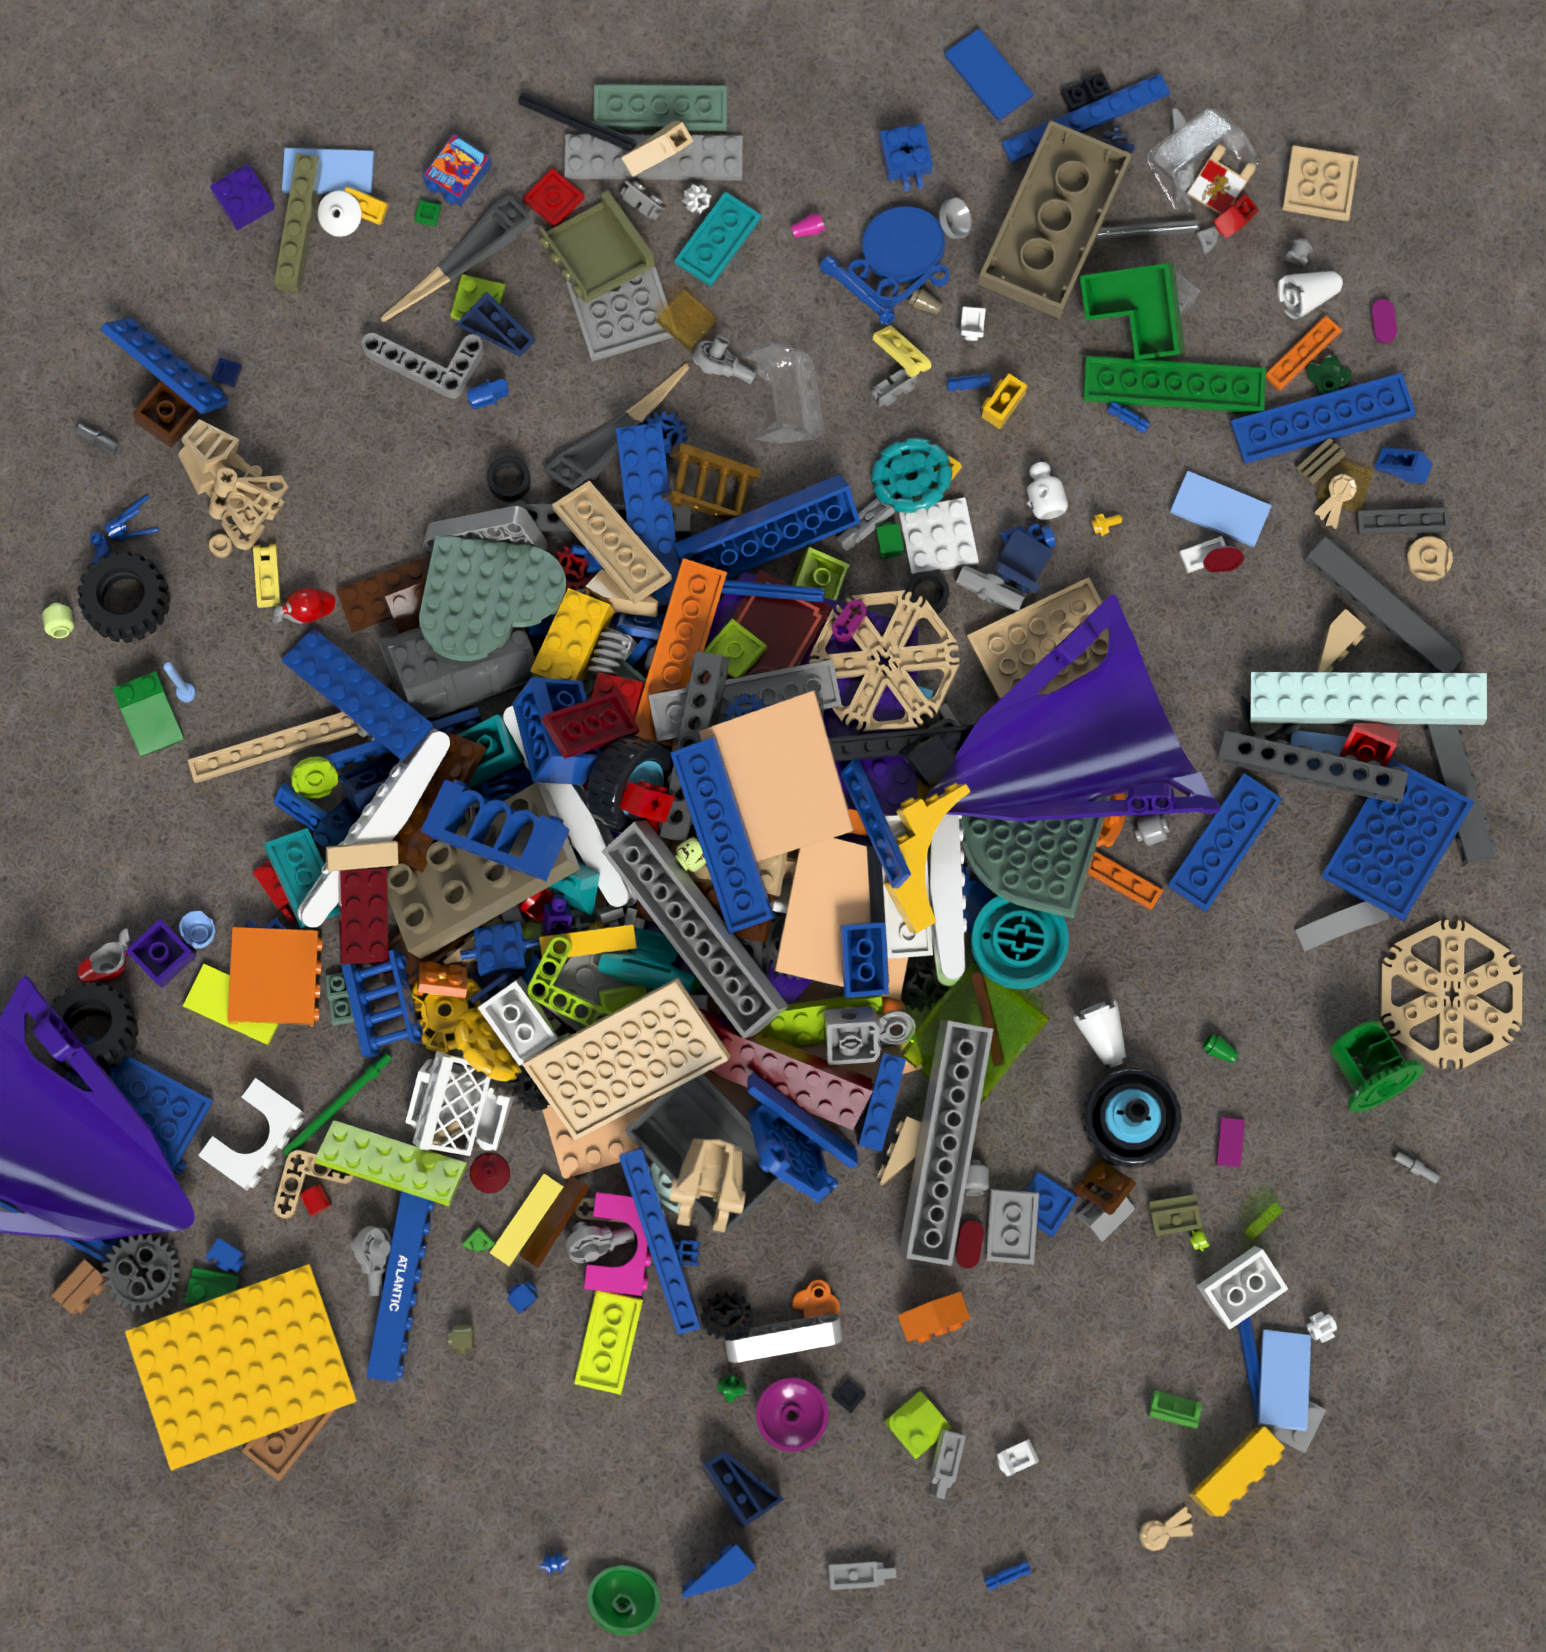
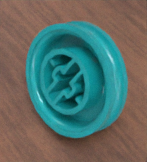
M1000 896L993 898L982 908L975 920L971 933L972 954L979 969L994 983L1010 989H1029L1048 981L1062 965L1069 945L1068 928L1063 916L1016 905ZM988 932L990 938L984 939L983 933ZM1017 935L1022 937V943H1024L1022 948L1015 947L1016 941L1014 939ZM1003 951H1007V952H1008V956H1009L1010 958H1008V957L1003 953ZM1024 955H1030L1029 958L1019 961Z

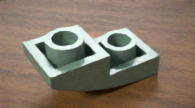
M344 974L326 975L327 996L333 1026L354 1022Z

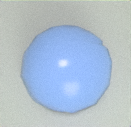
M202 911L188 912L182 917L179 924L180 936L188 946L201 949L213 942L216 934L213 920Z

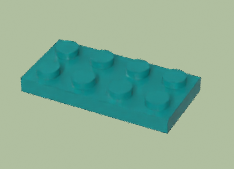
M724 192L674 260L675 265L712 288L761 221L762 215L727 192Z
M308 828L264 844V849L301 928L307 925L299 920L297 915L298 908L322 874L321 869L324 866V862ZM339 902L326 919L339 915Z

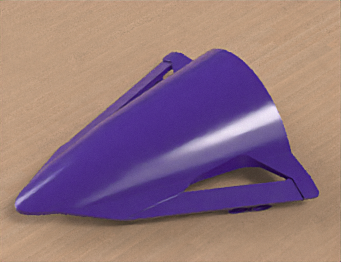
M1116 595L1108 596L976 722L955 755V762L934 788H930L925 798L926 800L935 794L938 796L946 792L945 788L955 782L958 785L967 784L970 793L956 802L946 815H962L1020 822L1204 812V814L1220 812V805L1213 797L1201 772H1198L1193 767L1173 732ZM1109 628L1107 656L1094 670L1054 692L1036 695L1062 669L1081 655L1099 637L1100 633ZM1172 787L1176 788L1177 790H1179L1187 796L1176 797V795H1174ZM1128 792V798H1125V800L1095 801L1100 797Z
M28 976L21 977L12 997L0 1016V1199L13 1203L22 1213L0 1211V1233L95 1241L154 1232H175L189 1228L194 1223V1210L189 1199L181 1189L151 1127L37 990L32 980ZM26 1013H29L37 1023L33 1027L34 1034L48 1052L60 1062L67 1059L91 1090L79 1089L42 1064L31 1054L26 1045Z

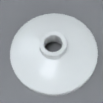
M334 191L327 194L320 202L318 219L323 229L329 234L346 236L354 232L360 224L362 216L361 207L353 195L344 191ZM336 209L340 211V216L338 218L334 216V211Z

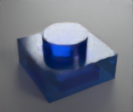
M219 358L212 376L213 381L235 388L242 365Z

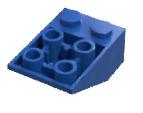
M729 1543L719 1553L721 1558L715 1564L711 1560L700 1570L703 1575L696 1580L692 1577L682 1587L684 1589L682 1597L685 1598L738 1584L756 1565L737 1544L732 1547Z

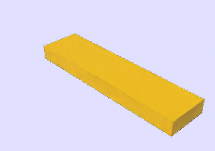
M634 924L539 937L542 957L551 940L561 935L568 937L572 942V950L568 957L637 948ZM561 940L555 942V950L558 953H565L567 949L566 943Z

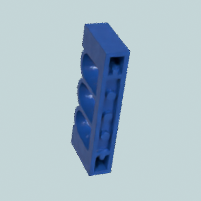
M445 780L421 831L432 839L546 882L570 829L563 825L564 821L553 815L550 818L542 815L537 817L527 810L516 811L503 801H489L478 792L468 790V785L459 780H455L454 783ZM480 802L478 815L467 838L457 835V830L468 808L474 803ZM506 812V822L494 848L483 845V841L495 817L500 813ZM533 822V832L521 858L510 855L509 853L521 828L527 823Z

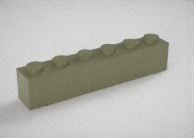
M296 154L274 280L277 289L281 291L301 292L323 166L318 156Z

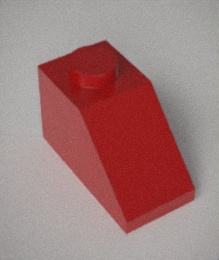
M1245 193L1224 210L1213 222L1217 231L1228 238L1247 224L1259 209Z

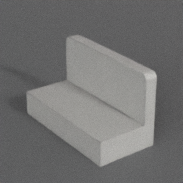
M1103 1190L1098 1193V1195L1106 1200L1112 1198L1111 1195ZM1126 1197L1112 1215H1108L1103 1212L1100 1206L1090 1201L1076 1216L1103 1242L1135 1208Z

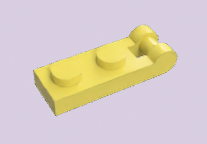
M891 325L874 333L873 340L906 369L908 376L914 377L920 371L924 372L931 368L930 360Z
M269 544V547L253 546L258 608L281 606L277 544ZM262 556H270V560L262 561Z

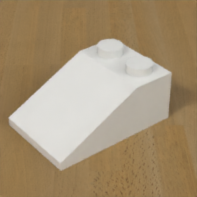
M522 977L512 982L478 1007L519 1066L525 1060L558 1039L539 1002L530 998L528 985Z

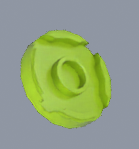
M319 756L308 757L294 766L291 772V783L296 793H300L308 799H319L327 796L332 792L331 789L334 786L336 787L338 773L334 764L328 759Z

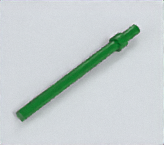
M385 1053L373 1065L370 1064L365 1068V1073L295 1137L282 1152L288 1157L291 1152L298 1149L371 1079L377 1078L380 1075L379 1071L392 1058Z

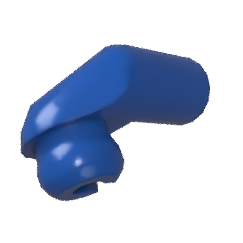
M98 532L93 533L90 537V541L97 551L92 561L95 565L99 562L97 558L102 555L107 558L111 551L107 538Z

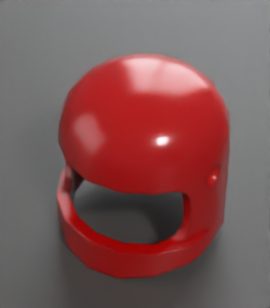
M546 888L519 903L520 910L533 919L542 922L544 904H551L555 894Z

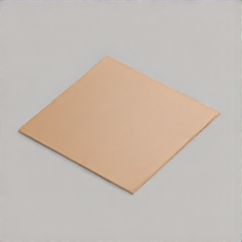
M815 691L699 731L701 741L711 737H716L757 862L853 831Z
M830 838L799 848L775 971L844 987L840 926L851 923L871 922L866 846ZM908 957L888 959L889 994L881 996L900 1000Z

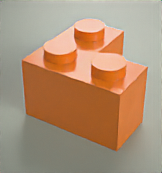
M961 1292L928 1302L897 1315L907 1343L917 1340L918 1344L932 1339L930 1335L932 1333L937 1337L948 1333V1328L950 1332L963 1327L962 1322L971 1319Z

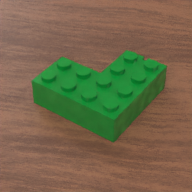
M1174 262L1080 276L1086 321L1130 316L1135 360L1185 353Z

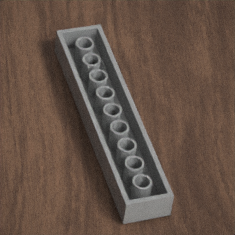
M647 820L633 822L602 851L743 1039L756 1035L788 1007L787 1003L733 933L729 934L725 922Z
M940 1019L899 1255L904 1258L952 1266L993 1029Z

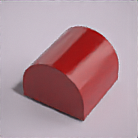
M321 1184L300 1194V1198L310 1217L332 1206Z

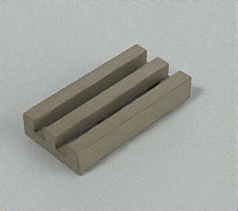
M1329 438L1297 466L1296 469L1313 485L1338 463L1346 453ZM1334 452L1337 453L1311 477L1309 476L1316 468L1320 467L1325 462V460L1328 459Z

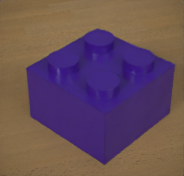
M249 164L210 185L214 198L236 231L275 209L270 196Z
M161 919L125 950L161 988L197 957Z

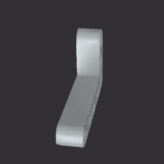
M375 333L366 334L361 341L363 351L369 359L451 399L457 398L462 394L484 354L483 342L475 334H470L463 339L447 369ZM372 343L378 344L375 349L367 348ZM471 345L479 346L475 351L468 350ZM391 353L398 354L395 359L387 358ZM410 363L418 364L414 369L407 368ZM463 363L468 365V367L464 370H460L457 368L460 364ZM430 373L438 374L434 379L427 378V375ZM449 383H457L455 388H447Z
M511 506L429 523L423 542L424 548L429 552L433 551L436 535L487 541L510 539L513 544L534 546L547 551L548 546L547 540L529 513L520 506Z

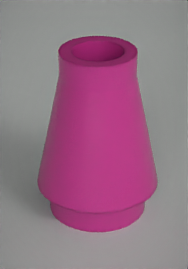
M812 213L798 223L791 225L795 238L821 234V231L825 230L820 213Z

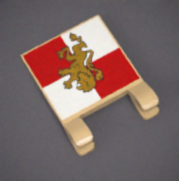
M1218 144L1187 192V195L1218 214H1221L1235 202L1256 169V166L1249 162L1242 174L1239 175L1219 163L1226 150L1221 144Z

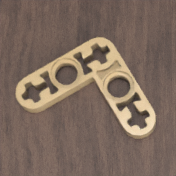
M300 1150L293 1151L286 1160L274 1204L275 1213L283 1219H288L295 1215L306 1175L342 1184L351 1182L354 1176L349 1175L341 1179L340 1174L333 1172V1177H329L332 1168L329 1167L325 1173L318 1174L314 1169L317 1154ZM298 1155H301V1159L304 1160V1164H299L297 1172H302L301 1177L296 1174H288L289 1169L294 1171L295 1164L292 1162V1159L297 1158ZM290 1178L298 1180V1187L295 1191H288L285 1187L286 1181ZM283 1192L295 1196V1200L289 1199L288 1205L292 1209L291 1211H286L285 1214H282L283 1210L279 1208L280 1204L284 1205L286 1202V1197H282Z

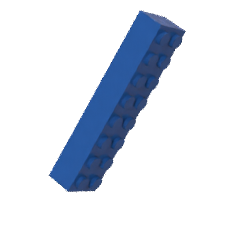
M838 474L673 544V547L678 556L679 564H681L684 558L727 572L725 580L860 524V519L850 487L842 475Z

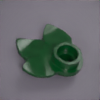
M1329 354L1322 361L1321 365L1309 362L1307 365V376L1310 382L1317 385L1318 392L1324 395L1347 386L1351 380V370L1341 369L1338 357L1334 354ZM1325 383H1331L1332 388H1327Z

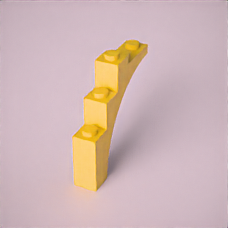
M955 782L945 788L946 792L938 796L935 794L925 800L926 804L923 799L914 800L911 797L901 803L902 807L896 810L909 836L904 834L895 840L912 875L899 889L892 888L889 880L883 884L910 933H918L937 922L929 905L925 886V865L928 848L933 834L945 814L956 802L970 793L967 784L958 785Z

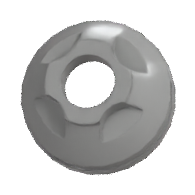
M960 198L946 200L939 212L938 222L941 228L952 239L966 237L970 232L972 221L968 206Z

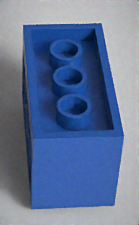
M531 677L513 702L533 782L583 785L589 778L595 762L602 753L599 747L564 759L541 720L545 714L587 701L582 681Z

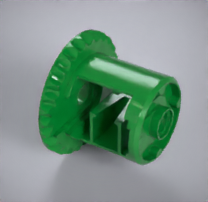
M1368 1021L1350 1029L1340 1036L1330 1048L1331 1056L1354 1091L1348 1100V1108L1353 1113L1370 1110L1399 1095L1416 1082L1425 1070V1066L1419 1060H1404L1380 1021ZM1363 1052L1365 1053L1361 1057V1061L1371 1075L1367 1080H1365L1360 1072L1363 1070L1362 1064H1355L1352 1059Z

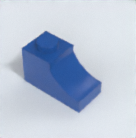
M1382 447L1375 468L1380 472L1395 475L1405 482L1425 484L1433 464L1421 451Z

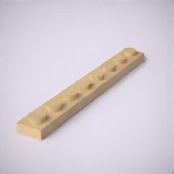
M341 712L189 759L188 763L195 783L357 734L359 725Z

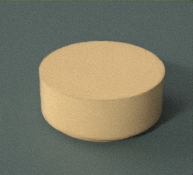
M217 534L211 538L209 548L213 555L222 558L231 553L233 544L227 535Z

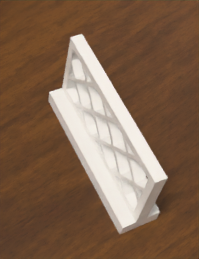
M436 1052L413 1143L419 1149H434L467 1156L471 1155L491 1078L487 1077L485 1073L484 1077L476 1082L471 1074L475 1069L472 1066L467 1067L470 1064L465 1058L448 1055L444 1052ZM453 1062L461 1063L465 1069L456 1077L451 1073ZM469 1075L473 1084L462 1091L457 1081ZM454 1084L459 1094L448 1100L445 1096V1091ZM476 1088L479 1092L478 1100L470 1104L465 1095ZM463 1098L467 1107L456 1114L451 1104ZM448 1107L453 1116L442 1123L439 1119L440 1111ZM470 1111L473 1115V1120L464 1127L459 1118ZM456 1120L461 1130L449 1136L445 1127ZM442 1130L447 1139L440 1144L432 1143L434 1134ZM462 1134H465L467 1138L465 1149L457 1148L453 1142Z

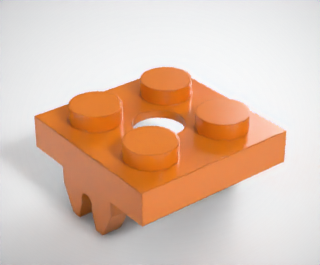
M432 961L420 962L417 995L423 996V993L455 996L458 997V1000L464 1001L467 993V968L457 964L448 966ZM439 975L449 976V978L441 979Z

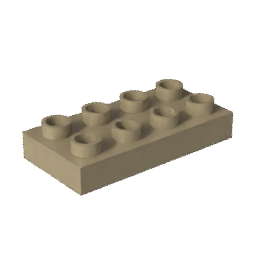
M1050 120L980 272L978 285L1060 319L1130 165L1132 154Z
M537 782L503 801L516 811L527 810L537 817L542 815L550 818L553 815L559 818L549 791ZM506 812L500 813L495 817L483 841V845L494 848L506 822ZM476 817L459 826L456 834L467 838ZM533 822L527 823L521 828L509 853L510 855L521 858L533 832ZM568 837L546 882L438 841L433 843L427 851L426 859L428 863L423 873L400 863L387 868V897L408 952L422 959L576 872L580 867Z

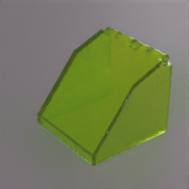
M976 962L969 967L941 998L902 1050L906 1053L903 1059H906L913 1067L917 1068L919 1064L923 1065L920 1072L928 1079H930L940 1019L984 1027L971 974L982 972ZM986 976L985 980L1005 1064L993 1066L989 1051L980 1106L1050 1019V1017L1016 990L1000 986Z

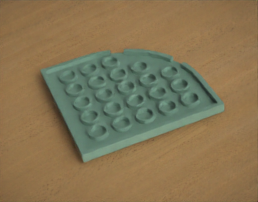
M1112 795L1100 797L1095 801L1111 800ZM962 816V819H960V827L963 828L962 846L973 872L986 887L998 896L1026 908L1074 918L1105 817L1020 822Z

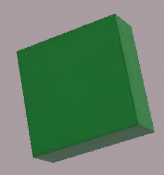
M420 200L414 222L437 227L442 205Z

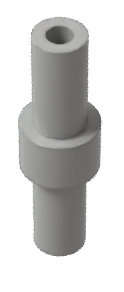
M1399 1151L1394 1157V1160L1410 1168L1409 1171L1417 1176L1420 1174L1435 1184L1440 1178V1175L1426 1168L1425 1164L1418 1159L1413 1160Z

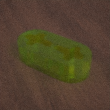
M1276 1202L1272 1203L1243 1233L1252 1241L1282 1213L1283 1209Z

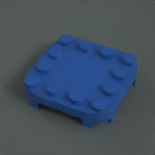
M760 1101L747 1111L751 1123V1131L754 1136L755 1148L760 1157L758 1163L762 1170L772 1172L781 1182L790 1184L799 1193L803 1192L816 1203L821 1202L838 1186L837 1179L827 1173L822 1153L825 1149Z

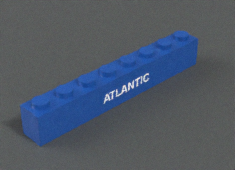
M401 1191L367 1371V1378L395 1383L398 1382V1378H403L405 1364L401 1363L402 1355L408 1352L409 1340H406L407 1330L412 1329L414 1316H410L411 1307L416 1306L418 1292H414L416 1282L420 1283L423 1269L419 1268L420 1259L425 1258L427 1245L423 1244L425 1235H429L431 1229V1221L428 1220L429 1211H434L435 1207L434 1201Z

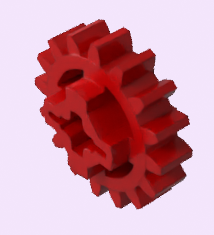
M565 546V553L557 552L559 558L557 560L561 566L567 560L566 566L563 567L567 590L568 588L575 590L584 589L597 574L590 573L586 579L587 566L585 558L575 557L584 556L571 554V550ZM572 562L577 568H580V576L578 572L573 570ZM571 579V580L577 581V583H573V582H570V581H568V580Z

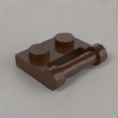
M1099 1159L1083 1181L1075 1185L1074 1194L1089 1199L1100 1206L1103 1212L1112 1215L1136 1183L1127 1175ZM1095 1185L1111 1195L1112 1198L1106 1200L1090 1189Z

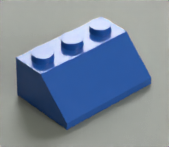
M885 922L841 925L844 998L889 994Z

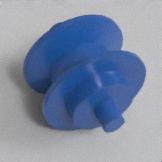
M556 1550L555 1556L551 1557L546 1552V1558H543L544 1563L539 1564L540 1569L545 1568L546 1573L549 1572L551 1577L556 1570L563 1574L565 1563H568L569 1559L568 1557L563 1558V1554H559L558 1550Z

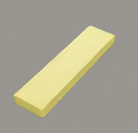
M543 1174L490 1254L510 1267L560 1194L563 1186Z

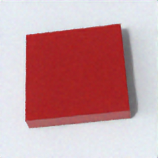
M551 168L522 198V201L555 228L585 199V195L556 170Z

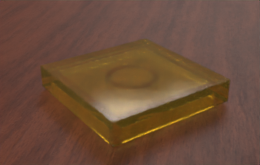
M683 290L655 321L689 351L718 319L688 292Z
M1340 460L1325 473L1316 499L1325 502L1331 496L1329 484L1332 478L1340 474H1347L1355 479L1357 491L1351 500L1343 502L1342 508L1357 513L1361 511L1374 471Z

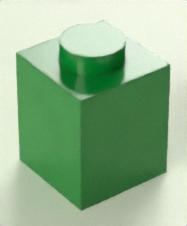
M886 522L880 524V527H876L875 534L880 559L903 556L904 548L899 524Z

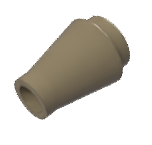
M918 288L914 291L908 301L912 308L935 315L939 313L943 304L923 288Z

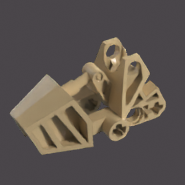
M199 419L182 437V442L185 446L180 450L178 456L198 495L206 492L211 498L208 509L209 514L215 519H222L221 524L237 548L248 550L262 535L265 528L262 522L265 519L273 520L283 506L284 501L282 497L289 486L281 475L261 477L262 469L259 466L251 467L237 454L238 438ZM230 467L239 468L245 473V476L237 478L236 472L230 469ZM273 482L280 483L282 489L273 491L270 488V484ZM274 503H278L277 506L272 507ZM232 516L236 524H229L226 518ZM241 534L244 538L248 537L247 542L244 539L240 540Z
M693 1139L682 1165L679 1179H673L669 1201L680 1203L677 1224L689 1226L695 1198L699 1199L700 1195L714 1198L713 1201H718L713 1224L714 1231L725 1232L729 1212L742 1214L746 1192L742 1191V1147L728 1144L721 1140Z

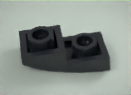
M1100 73L1084 78L1080 84L1062 89L1060 95L1069 112H1072L1112 93V89L1104 74Z

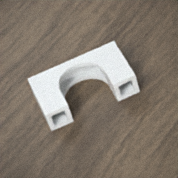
M256 1078L241 1098L266 1116L270 1126V1133L265 1145L254 1153L240 1154L234 1152L212 1136L198 1155L247 1191L250 1187L253 1189L261 1179V1176H259L264 1167L268 1169L275 1160L273 1156L278 1148L282 1150L290 1139L288 1137L292 1129L297 1130L304 1120L302 1118L304 1112Z

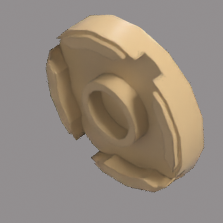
M1424 536L1416 540L1409 547L1406 555L1407 565L1411 573L1425 581H1436L1444 577L1450 570L1453 562L1450 548L1442 539L1434 536Z

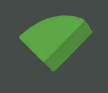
M478 1227L462 1245L472 1251H485L492 1248L495 1243Z

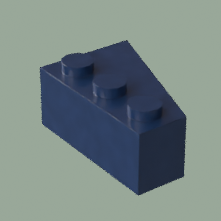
M487 291L455 324L520 357L536 341Z
M723 1451L701 1467L741 1529L785 1500V1498L774 1492L766 1483L759 1480L726 1451Z

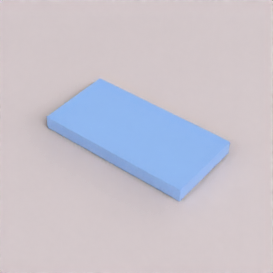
M285 148L282 181L283 193H290L296 154L298 153L318 156L323 166L318 194L345 191V188L349 186L372 196L374 151Z
M1187 471L1170 513L1254 547L1272 505Z
M1271 1330L1262 1331L1258 1407L1259 1426L1307 1430L1311 1335Z

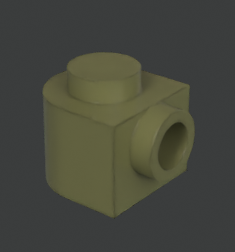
M473 1324L453 1326L452 1331H448L449 1345H453L455 1355H467L469 1350H475Z

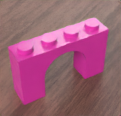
M596 1192L593 1217L617 1219L626 1222L636 1233L638 1247L634 1257L621 1266L588 1263L584 1289L641 1296L642 1290L647 1291L649 1276H644L645 1266L650 1267L651 1252H647L648 1243L633 1198L626 1195Z

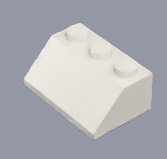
M1256 1246L1197 1285L1208 1305L1229 1330L1288 1290L1264 1250Z

